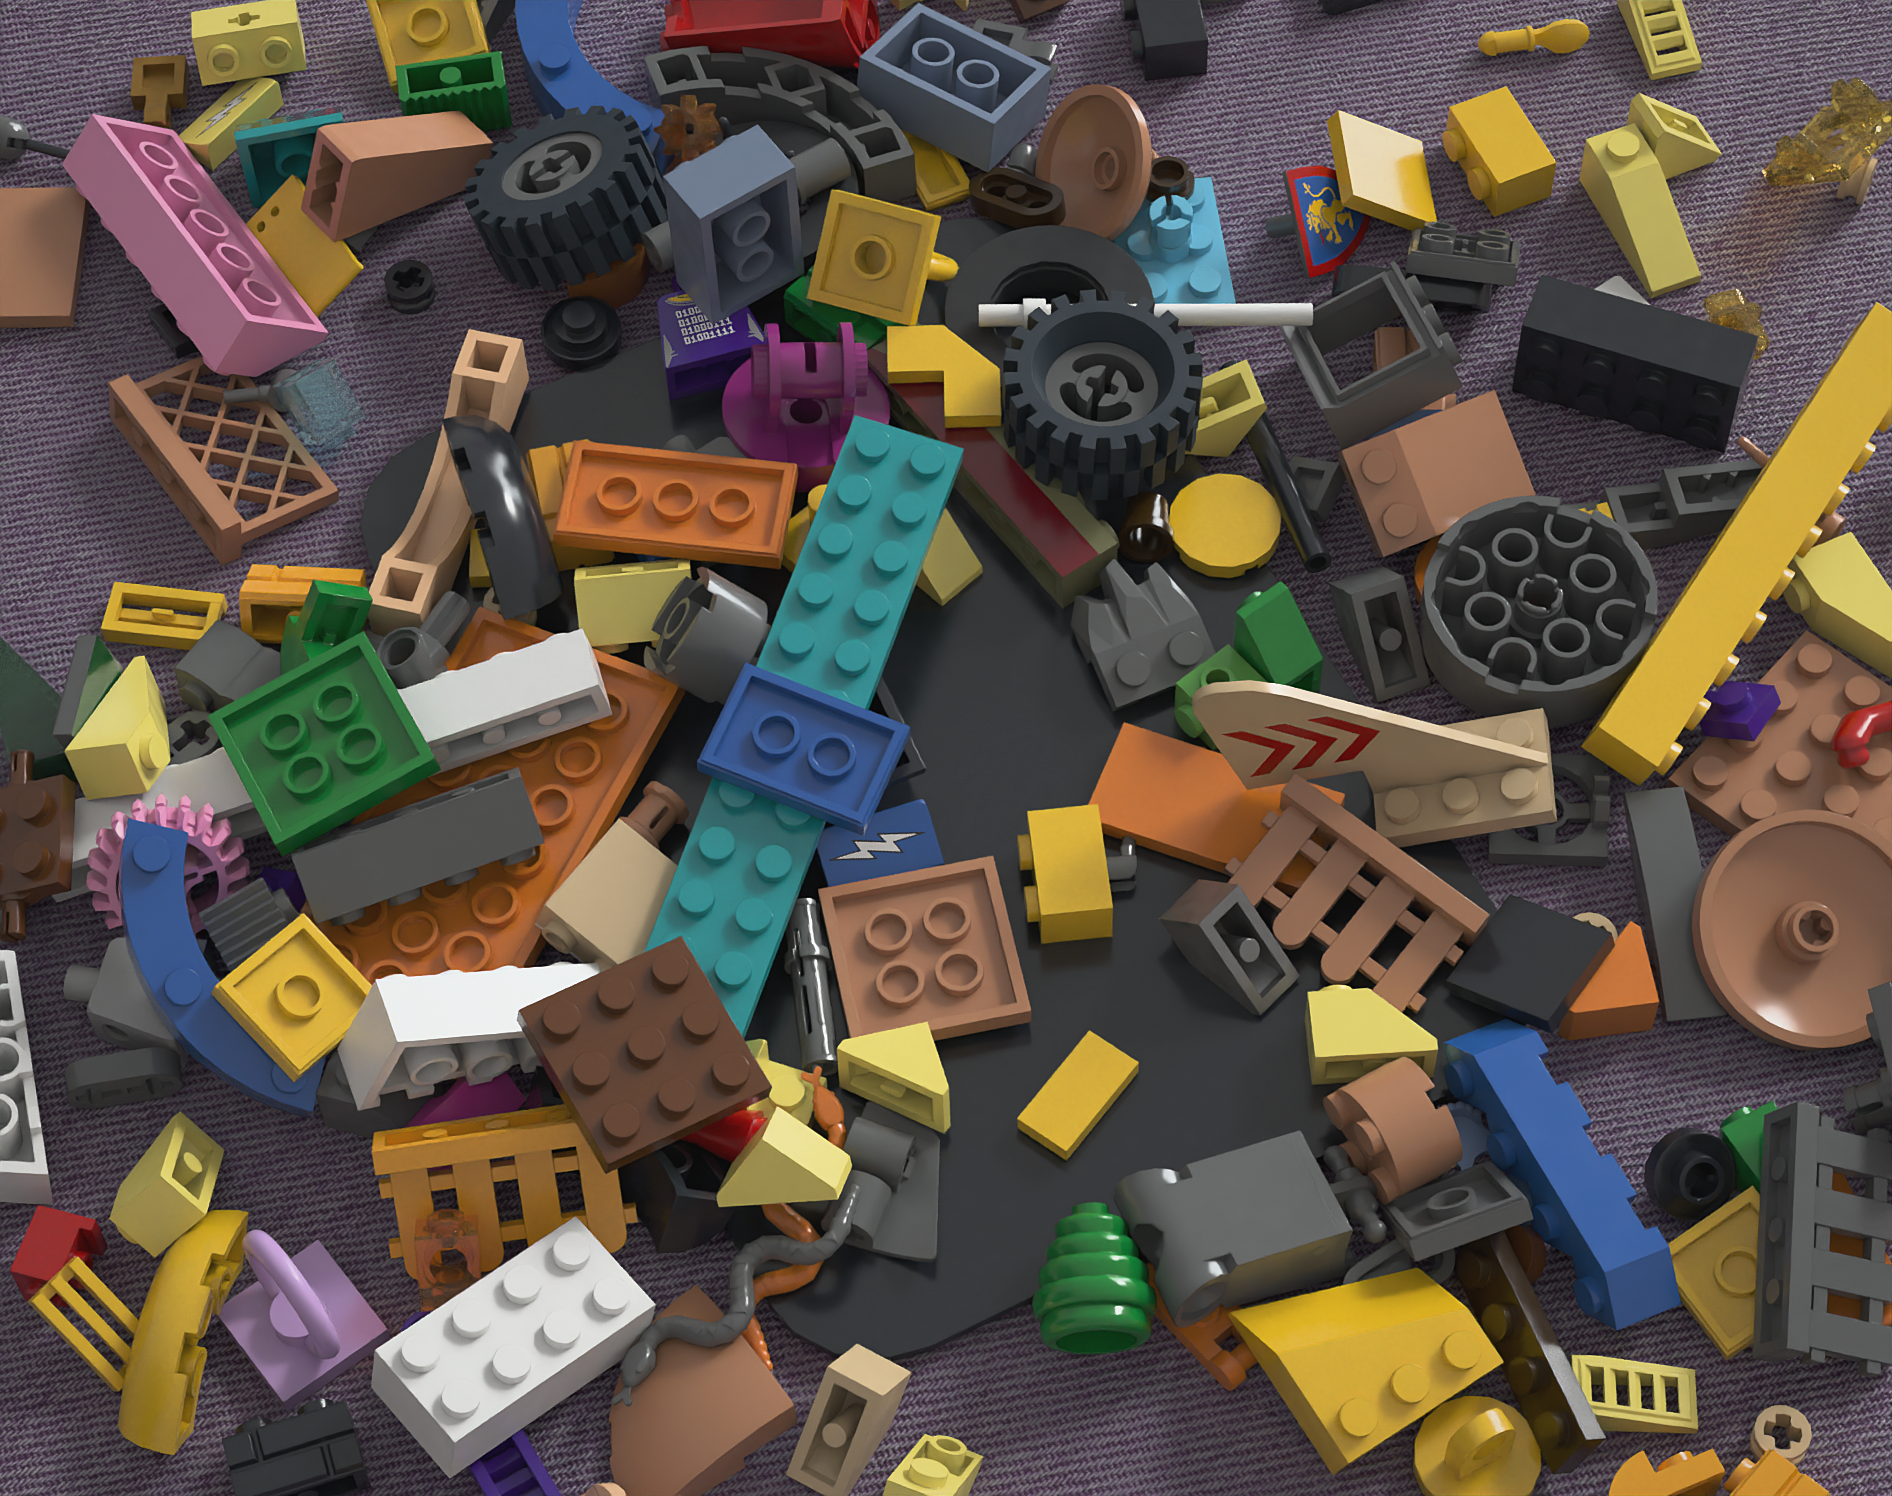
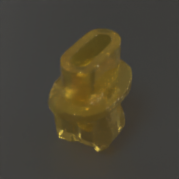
M1740 289L1715 293L1704 300L1703 307L1710 317L1708 322L1758 336L1753 361L1758 360L1771 343L1759 322L1763 312L1762 308L1757 303L1748 302Z

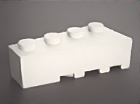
M0 950V1202L53 1205L15 951Z
M558 962L547 967L519 969L516 966H504L493 971L463 973L460 970H449L438 975L407 977L403 974H394L382 979H376L337 1049L358 1111L380 1106L381 1100L379 1095L406 1089L408 1098L413 1099L433 1094V1084L444 1080L466 1076L468 1084L471 1086L492 1081L494 1077L501 1075L512 1065L520 1064L524 1074L534 1072L536 1065L543 1067L516 1021L518 1010L600 973L599 964Z

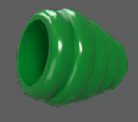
M1090 1202L1073 1206L1072 1215L1063 1218L1055 1225L1054 1233L1056 1240L1048 1245L1046 1250L1047 1263L1038 1272L1039 1289L1034 1293L1032 1303L1034 1318L1041 1324V1340L1046 1346L1055 1351L1080 1355L1111 1354L1140 1347L1150 1339L1152 1332L1150 1319L1156 1314L1157 1296L1155 1289L1148 1284L1149 1269L1147 1265L1138 1259V1245L1127 1236V1222L1117 1215L1110 1214L1108 1205Z

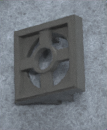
M1551 754L1553 783L1554 776H1565L1581 788L1590 803H1567L1563 796L1554 791L1555 804L1561 810L1562 818L1551 825L1527 826L1530 831L1537 834V842L1529 841L1514 832L1513 829L1487 833L1488 863L1606 867L1608 860L1607 827L1611 799L1608 796L1610 776L1605 775V763L1594 755ZM1567 823H1589L1579 836L1568 842L1556 844V834L1562 831Z

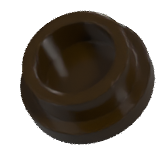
M1163 156L1152 161L1151 178L1145 196L1147 200L1153 203L1159 197L1165 196L1166 205L1171 206L1172 195L1183 197L1186 200L1192 196L1195 189V179L1188 165L1183 160L1173 156Z

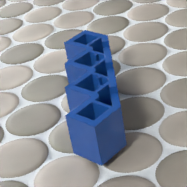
M1503 1019L1443 1042L1448 1064L1444 1067V1075L1450 1091L1456 1099L1486 1112L1490 1131L1486 1139L1488 1153L1493 1163L1501 1171L1529 1184L1533 1203L1531 1207L1533 1219L1530 1220L1533 1229L1540 1234L1545 1243L1572 1256L1577 1280H1575L1573 1285L1574 1294L1584 1314L1615 1330H1620L1681 1305L1670 1248L1657 1226L1646 1230L1630 1204L1637 1195L1612 1153L1600 1157L1586 1133V1130L1590 1129L1592 1124L1587 1112L1569 1083L1564 1082L1556 1085L1543 1064L1542 1059L1547 1057L1549 1051L1537 1031L1511 1020Z

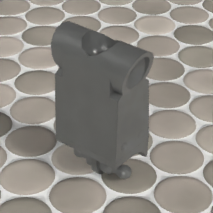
M1296 1131L1187 1164L1180 1172L1157 1168L1138 1171L1118 1182L1112 1194L1122 1218L1128 1224V1231L1132 1239L1155 1268L1154 1284L1174 1325L1181 1328L1201 1321L1221 1304L1225 1308H1230L1346 1276L1347 1272L1358 1263L1348 1244L1353 1229L1347 1217L1350 1216L1352 1220L1360 1222L1364 1238L1368 1242L1373 1244L1380 1243L1387 1236V1227L1383 1221L1379 1220L1376 1214L1378 1209V1203L1375 1199L1377 1188L1369 1176H1363L1359 1168L1351 1167L1348 1162L1347 1151L1343 1147L1333 1145L1327 1148L1323 1156L1325 1164L1332 1169L1335 1175L1332 1184H1328L1301 1131Z

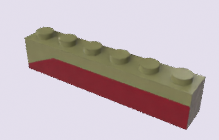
M917 321L916 325H913V326H921V325H920V324L918 323V321ZM887 339L867 350L868 367L882 382L888 395L890 415L905 431L964 448L963 461L953 486L1063 609L1075 601V596L1085 595L1101 585L1099 573L1113 559L1117 561V549L1120 546L1119 540L1112 527L1105 520L1097 521L1086 509L1080 492L1078 491L1076 497L1061 493L1062 481L1056 477L1048 487L1035 479L1036 463L1024 470L1015 460L1016 446L1008 448L1006 444L1004 423L996 427L945 428L944 382L888 383Z

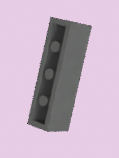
M516 767L320 836L292 851L291 858L316 924L330 920L332 926H340L363 917L366 914L364 907L387 899L389 906H396L414 900L423 894L421 887L444 880L446 886H452L468 881L479 875L477 867L500 859L502 866H508L527 860L536 854L534 847L544 844V839L520 770Z

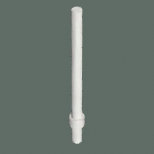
M1023 299V304H979V327H1017L1020 325L1027 329L1028 314L1040 307L1047 315H1050L1051 304H1046V299ZM1312 303L1155 304L1154 316L1158 318L1169 310L1179 318L1178 326H1312L1313 324Z

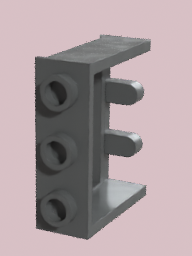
M1395 260L1390 263L1392 270L1386 273L1384 271L1313 308L1312 326H1278L1342 450L1463 387L1453 367L1463 362L1449 333L1445 331L1433 305L1429 303L1416 276L1413 275L1405 279ZM1402 315L1420 349L1340 390L1322 356Z

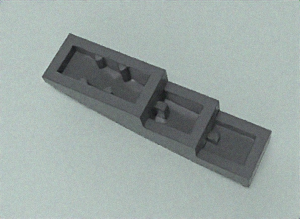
M1754 460L1663 469L1659 482L1608 487L1604 489L1600 501L1567 504L1564 506L1575 509L1586 508V511L1594 510L1597 504L1607 502L1613 521L1624 528L1642 550L1668 546L1722 531L1763 468Z
M1673 787L1625 792L1623 800L1638 911L1643 910L1650 967L1655 966L1663 1024L1724 1017L1727 1015V1011L1709 989L1699 967L1693 944L1692 913L1703 871L1684 788Z

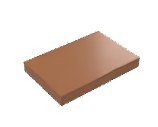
M76 187L0 188V328L74 327L91 204L88 199L84 198L76 190Z

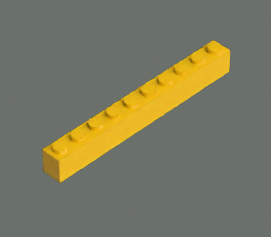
M1876 302L1856 325L1651 638L1648 647L1641 656V661L1617 690L1581 745L1582 748L1636 785L1640 786L1654 771L1663 776L1672 766L1683 749L1680 744L1675 742L1676 738L1684 727L1689 731H1693L1711 705V702L1704 698L1707 690L1712 683L1720 688L1730 676L1740 660L1732 654L1740 640L1748 644L1759 631L1768 616L1760 611L1765 600L1769 597L1776 601L1795 575V572L1787 567L1794 555L1796 554L1803 559L1813 547L1823 531L1814 524L1822 512L1831 516L1848 493L1850 488L1844 485L1842 481L1849 470L1857 475L1875 451L1876 446L1869 442L1874 431L1877 429L1884 433L1891 425L1892 312L1883 305Z

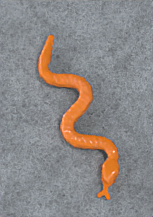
M815 1067L813 1075L802 1072L801 1079L811 1083L814 1087L812 1103L816 1121L822 1129L828 1132V1141L843 1151L848 1135L844 1125L845 1114L842 1104L833 1091L830 1092L820 1084L821 1067ZM786 1203L761 1204L766 1219L788 1237L805 1243L821 1239V1236L810 1222ZM824 1260L814 1265L794 1264L790 1267L767 1272L754 1278L755 1311L756 1305L762 1298L794 1291L814 1280ZM754 1312L747 1329L741 1335L771 1372L773 1364L770 1361V1354L767 1351V1344L764 1341L761 1324L756 1319Z

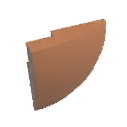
M695 1285L675 1299L656 1317L652 1324L659 1318L682 1315L709 1323L719 1321L725 1315ZM741 1334L729 1343L711 1348L695 1345L677 1338H668L662 1341L655 1349L656 1364L654 1370L639 1385L632 1387L630 1391L632 1405L627 1407L623 1401L617 1405L611 1404L609 1423L611 1424V1457L609 1459L615 1484L625 1491L626 1496H701L744 1469V1458L797 1425L795 1405ZM622 1372L620 1373L613 1397L619 1394L624 1387Z

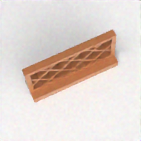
M202 355L136 384L128 374L108 382L110 419L222 566L242 557V544L339 501V490L269 401L224 404L223 390L257 387L249 376L229 375L230 381L227 389L200 384V377L213 371L203 362ZM163 392L183 395L179 409L155 405L150 398ZM198 398L221 403L217 417L188 412L192 399ZM231 405L255 410L258 414L255 425L226 419ZM186 426L211 431L207 446L184 442L180 438L182 427ZM226 434L250 439L245 454L216 448L220 435ZM259 441L283 446L287 451L284 461L254 456ZM211 462L240 468L235 483L211 478L208 474ZM249 470L277 475L278 479L274 491L245 485ZM288 478L311 482L317 489L305 496L283 493ZM239 499L269 505L266 513L246 522L237 512L236 508Z

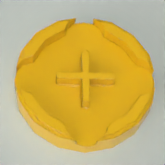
M1218 473L1198 478L1180 490L1170 506L1169 525L1174 531V547L1180 553V559L1189 568L1207 576L1233 578L1245 575L1246 569L1253 568L1257 564L1259 568L1270 560L1279 545L1281 513L1275 498L1261 484L1241 475Z

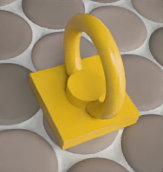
M831 190L807 298L908 326L916 325L926 280L951 281L959 269L958 264L953 259L933 252L941 216L842 190Z

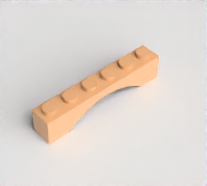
M468 330L452 372L444 419L453 416L477 415L497 422L508 433L510 432L529 381L522 339ZM443 425L433 463L414 513L401 536L382 556L369 590L373 599L368 612L373 633L384 637L395 629L412 626L419 629L445 592L451 591L470 540L471 530L474 529L477 521L473 518L470 506L468 507L457 476Z

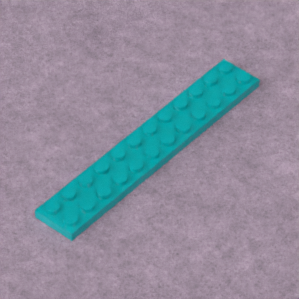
M857 415L854 416L756 667L869 710L962 464L964 448ZM712 777L644 952L682 936L744 1039L826 821Z

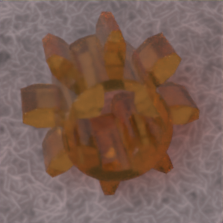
M682 95L680 108L673 104L662 105L661 109L665 116L661 126L654 128V132L661 134L663 141L666 143L662 153L664 155H675L682 150V160L686 162L699 157V150L702 153H706L715 148L714 142L718 133L721 132L720 126L713 115L717 107L715 103H704L697 108L695 95ZM686 124H693V135H686Z

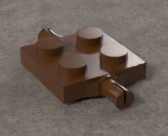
M24 749L10 752L9 782L6 786L0 788V910H2L0 939L10 943L26 940L27 908L46 896L71 891L76 783L64 774L33 781L35 754Z

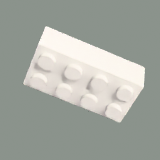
M575 1216L375 1349L371 1388L450 1479L622 1360L628 1350L638 1343L641 1334L652 1324L656 1304Z

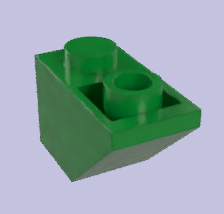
M1280 581L1264 593L1257 591L1249 595L1236 611L1233 649L1267 683L1286 685L1313 693L1319 691L1323 657L1288 587Z

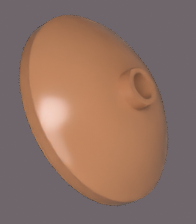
M1101 84L1086 85L1069 94L1057 106L1049 118L1038 147L1035 178L1054 184L1063 192L1066 217L1058 226L1079 228L1113 241L1125 231L1137 215L1150 183L1152 145L1145 119L1135 101L1124 91L1116 87Z

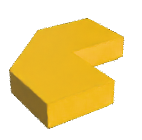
M944 325L887 326L888 383L944 382L945 428L1001 426L1000 369Z

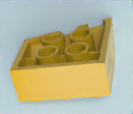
M1418 1267L1236 1310L1227 1314L1332 1475L1340 1472L1441 1404L1467 1389L1504 1362L1470 1310Z

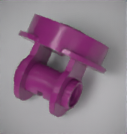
M851 322L838 323L836 342L780 343L778 324H765L763 344H753L751 346V358L733 373L726 385L722 399L723 424L736 448L748 459L796 463L798 465V479L795 492H810L819 485L828 484L855 415L889 425L890 420L888 395L882 382L868 367L866 343H854Z

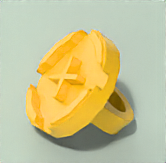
M1463 1396L1441 1404L1424 1419L1414 1442L1413 1473L1424 1496H1531L1541 1472V1449L1527 1420L1514 1407L1491 1397Z

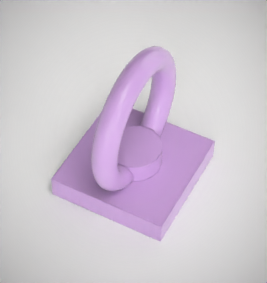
M252 1230L244 1236L243 1250L258 1281L226 1302L222 1307L220 1316H216L288 1412L375 1351V1349L389 1341L391 1337L386 1326L319 1240H316L301 1252L289 1258L275 1240L264 1231Z

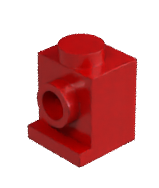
M38 1205L10 1272L24 1300L28 1302L73 1257H79L92 1271L93 1254L103 1256L108 1245L95 1219ZM74 1276L67 1282L75 1291L77 1288H84ZM57 1293L49 1300L57 1309L59 1306L69 1308V1305Z

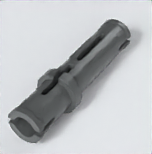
M800 898L796 900L785 929L788 951L783 956L785 971L791 974L802 1056V1071L813 1074L815 1067L819 1066L822 1068L821 1077L838 1071L837 1042L827 970L832 964L831 951L823 944L820 904L816 903L814 899Z

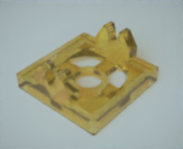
M1854 77L1848 84L1843 79H1838L1831 86V103L1833 106L1823 107L1792 140L1788 135H1784L1776 143V157L1762 170L1770 186L1848 181L1892 135V100L1879 101L1874 91L1858 77ZM1835 129H1844L1841 133L1825 140ZM1845 144L1842 148H1840V149H1838V150H1836V151L1830 153L1831 151H1833V150L1836 149L1837 147H1839V146Z

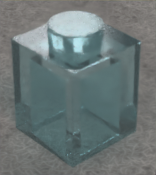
M318 359L273 386L306 444L321 445L325 443L327 448L337 446L356 433L353 427L354 424L367 417L334 359Z

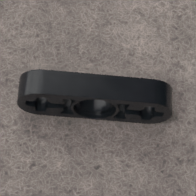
M1362 265L1336 266L1334 268L1331 295L1336 297L1368 279L1392 269ZM1400 269L1405 279L1413 275L1416 276L1435 311L1462 314H1485L1490 311L1493 284L1405 273L1406 270Z

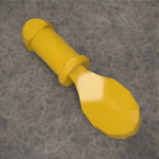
M1565 19L1552 22L1539 29H1533L1529 25L1525 29L1496 33L1489 31L1479 38L1477 45L1480 52L1489 56L1520 50L1532 52L1537 45H1541L1554 53H1570L1580 49L1588 41L1590 32L1587 25L1580 20Z

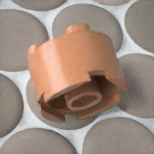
M1404 1056L1382 1065L1323 1098V1105L1328 1117L1348 1139V1141L1339 1145L1347 1151L1348 1162L1351 1167L1359 1168L1362 1175L1369 1176L1377 1188L1376 1197L1384 1205L1447 1173L1451 1168L1457 1166L1455 1163L1461 1161L1463 1156L1459 1132L1447 1105L1445 1104L1435 1109L1425 1093L1434 1088V1084L1415 1062Z

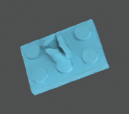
M1211 177L1195 178V189L1192 196L1186 200L1183 197L1172 195L1171 206L1166 205L1165 196L1159 197L1153 203L1145 198L1133 221L1112 242L1126 251L1140 266L1152 289L1155 304H1236Z

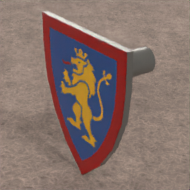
M1319 165L1299 167L1282 172L1291 213L1268 218L1266 221L1267 234L1271 238L1296 234L1306 279L1326 274L1334 270L1336 266L1343 265L1357 250L1368 230L1371 216L1342 206L1336 170Z

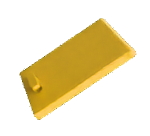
M292 174L246 225L318 318L364 267L358 262L343 239L334 243L301 210L305 185L299 177Z

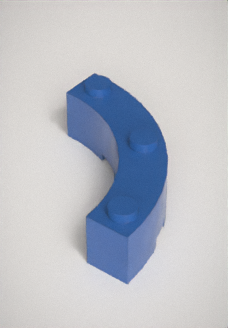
M516 0L515 14L524 74L530 93L541 115L544 117L552 114L554 120L563 118L565 109L579 107L581 113L586 114L591 105L603 106L606 113L613 107L621 109L626 117L631 115L636 120L663 175L676 155L671 112L651 107L626 95L606 81L590 65L574 38L577 16L583 0Z
M128 818L119 863L118 893L121 919L128 954L139 983L154 1011L172 1036L197 1062L205 1068L207 1067L225 1082L237 1088L239 1092L274 1109L307 1118L314 1109L317 1096L315 1093L319 1088L326 1056L294 1083L212 996L211 991L219 983V980L211 971L198 946L186 906L184 861L189 832Z

